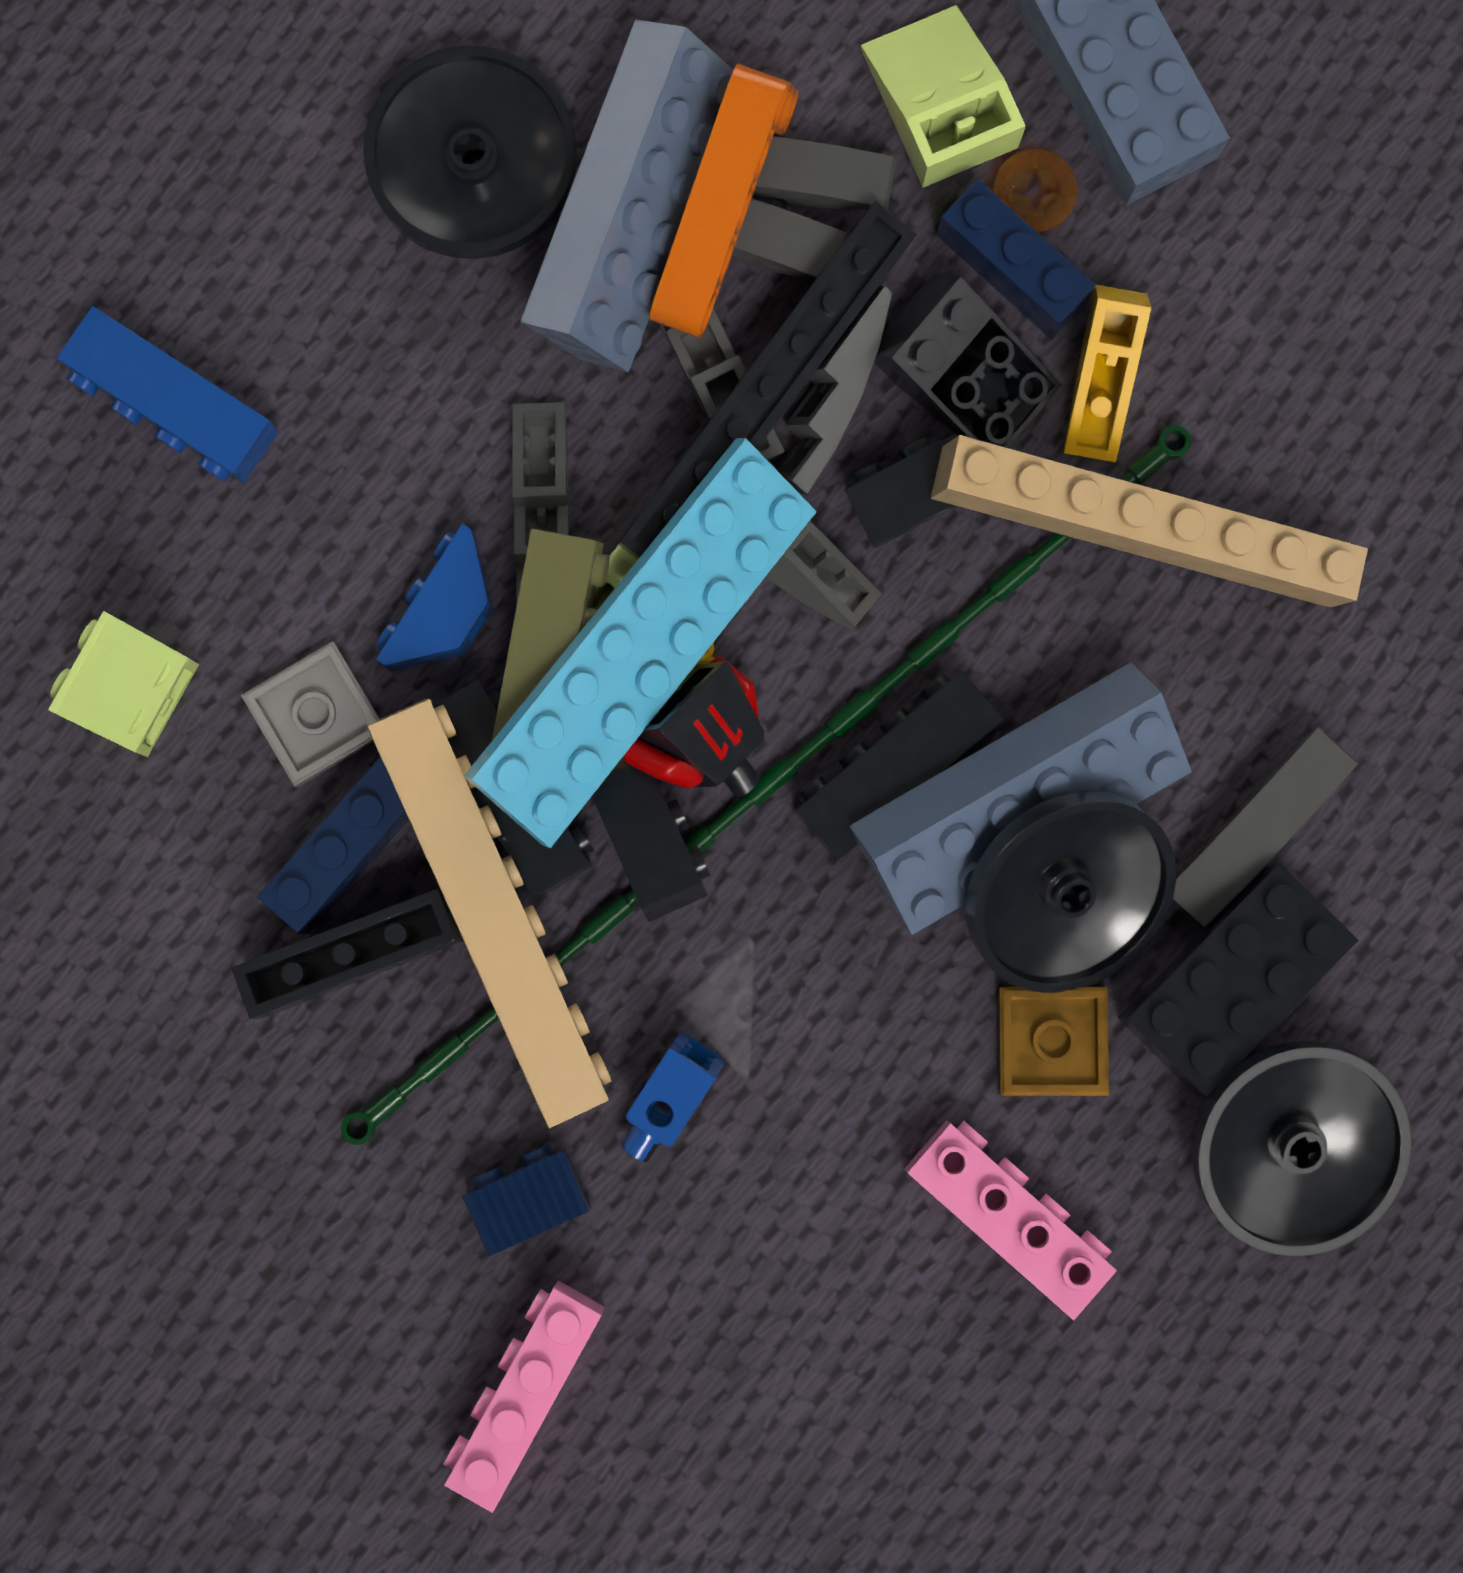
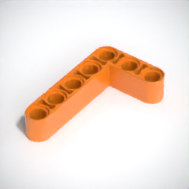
M740 63L735 66L653 300L649 316L651 321L697 338L702 337L714 308L773 136L777 134L783 137L792 118L799 90L789 81Z

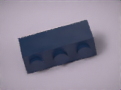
M978 178L941 216L937 236L1051 340L1087 304L1096 287L1092 281Z

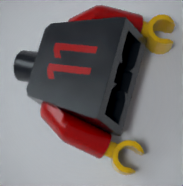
M712 643L625 753L624 761L656 779L686 789L692 787H716L724 782L735 797H740L750 792L760 781V776L746 758L764 740V730L758 720L759 712L753 682L723 657L714 658L712 656L714 644Z

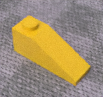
M1096 285L1094 288L1064 445L1065 454L1116 463L1152 308L1147 293Z

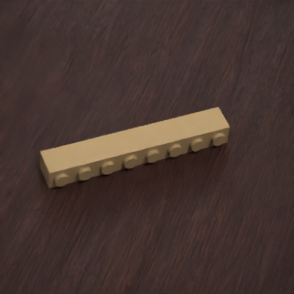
M962 435L957 436L942 447L931 499L1327 607H1335L1357 601L1368 548Z
M424 699L368 724L367 728L548 1127L556 1126L609 1101L603 1085L612 1082L599 1052L589 1056L581 1037L590 1033L577 1003L567 1007L559 988L568 984L567 979L555 954L546 958L543 954L537 938L546 935L534 906L522 907L515 889L524 885L511 855L501 859L492 840L501 835L500 829L489 806L487 805L479 809L470 790L475 786L464 777L471 768V764L466 755L457 759L454 755L448 738L457 734L444 705L433 708L430 699Z

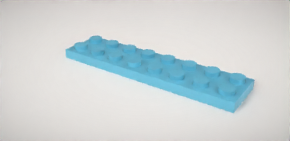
M736 438L464 777L541 845L551 848L817 511L746 438Z

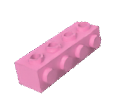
M946 1120L904 1170L1072 1320H1075L1117 1271L1105 1260L1112 1251L1088 1230L1081 1237L1076 1235L1064 1224L1071 1215L1047 1194L1038 1201L1023 1188L1029 1178L1007 1158L1004 1157L998 1165L982 1151L988 1142L965 1121L956 1128Z
M559 1280L550 1294L540 1289L525 1316L526 1320L534 1323L524 1342L516 1338L512 1339L498 1365V1368L507 1372L497 1391L488 1386L485 1388L470 1415L480 1422L470 1440L459 1435L443 1464L452 1470L444 1486L491 1513L494 1512L602 1316L605 1306Z

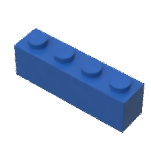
M94 306L90 308L56 358L71 371L66 380L91 397H94L98 390L102 391L114 399L110 406L113 411L136 426L142 418L158 428L153 436L177 453L181 454L184 448L188 447L199 454L202 458L197 465L224 483L229 475L244 484L279 433L270 420Z

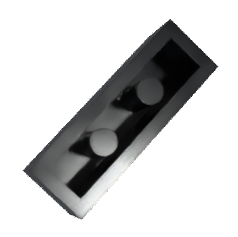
M623 756L592 795V798L638 903L648 922H651L708 896L701 880L711 876L698 846L689 850L686 848L680 832L689 829V826L677 799L666 803L659 785L666 782L625 763V756Z

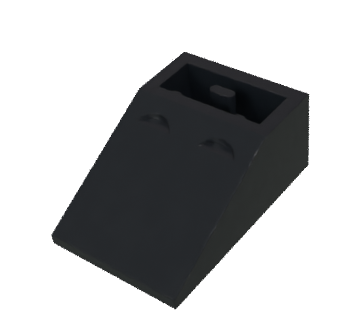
M933 274L883 332L880 347L874 361L900 389L955 434L961 433L962 436L1005 448H1010L1062 386L961 276Z

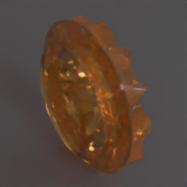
M1029 149L1018 152L1004 162L996 175L993 193L1037 233L1052 228L1057 229L1072 213L1077 200L1078 188L1072 169L1061 157L1046 150ZM1033 173H1035L1039 189L1050 193V195L1042 196L1037 211H1034L1030 197L1019 193V191L1027 190Z

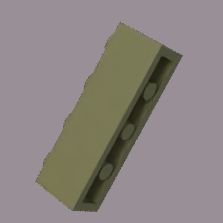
M531 528L492 741L598 610L592 608L596 587H604L610 561L609 555L602 554L603 543L596 540Z

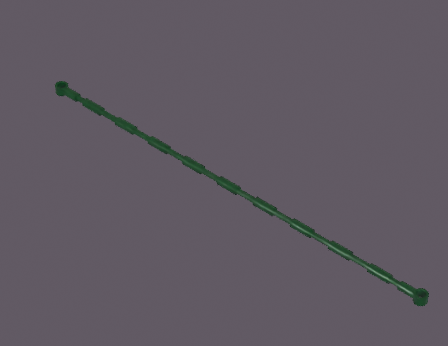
M1171 425L1165 428L1158 436L1156 444L1126 469L1127 474L1120 480L1140 485L1169 460L1181 458L1191 445L1189 432L1179 425ZM1170 434L1178 436L1182 441V449L1179 451L1168 449L1165 445V437ZM1055 533L1032 554L1025 553L987 585L988 591L951 622L947 620L906 653V660L869 691L865 688L825 722L826 727L788 759L783 757L762 774L759 783L750 792L741 797L706 828L702 825L686 838L684 843L687 850L698 846L702 854L716 842L714 837L751 806L755 805L758 807L798 773L796 769L833 737L840 738L879 705L877 700L915 668L917 670L922 669L960 637L959 631L995 601L1000 603L1040 569L1039 564L1071 537ZM633 889L624 897L621 894L579 928L582 932L555 954L560 966L565 964L588 943L595 944L634 911L632 906L638 900ZM491 1007L461 1034L458 1035L455 1032L414 1067L416 1071L398 1087L392 1085L363 1111H357L346 1116L341 1125L343 1138L353 1145H361L368 1142L374 1136L376 1127L407 1102L406 1096L424 1081L427 1084L469 1050L468 1044L499 1019L494 1007ZM354 1118H361L367 1123L368 1132L365 1137L356 1138L351 1134L349 1125Z

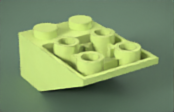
M957 5L861 45V51L922 188L1019 148L1026 127L1004 77Z
M103 611L99 620H92L82 632L78 642V648L81 652L71 670L68 668L64 669L55 680L50 693L51 698L54 700L48 710L135 753L148 757L199 664Z

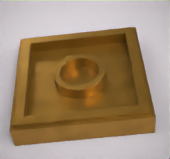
M998 987L1000 1096H1109L1108 987H1078L1074 990L1058 993L1034 992L1019 987Z

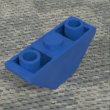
M461 524L456 534L448 532L443 537L433 555V559L438 561L427 579L422 576L419 577L409 590L405 599V604L409 608L399 624L392 621L381 634L376 645V649L381 652L376 660L388 670L394 672L465 655L492 613L493 607L477 538L473 531L464 524Z

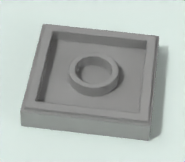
M334 641L241 695L294 787L298 788L374 743L367 725L379 720L380 717Z

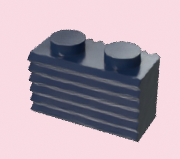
M547 1144L521 1156L520 1159L524 1167L504 1175L499 1166L470 1179L474 1189L465 1193L462 1197L488 1257L589 1212L591 1204L566 1148L553 1153L550 1144Z

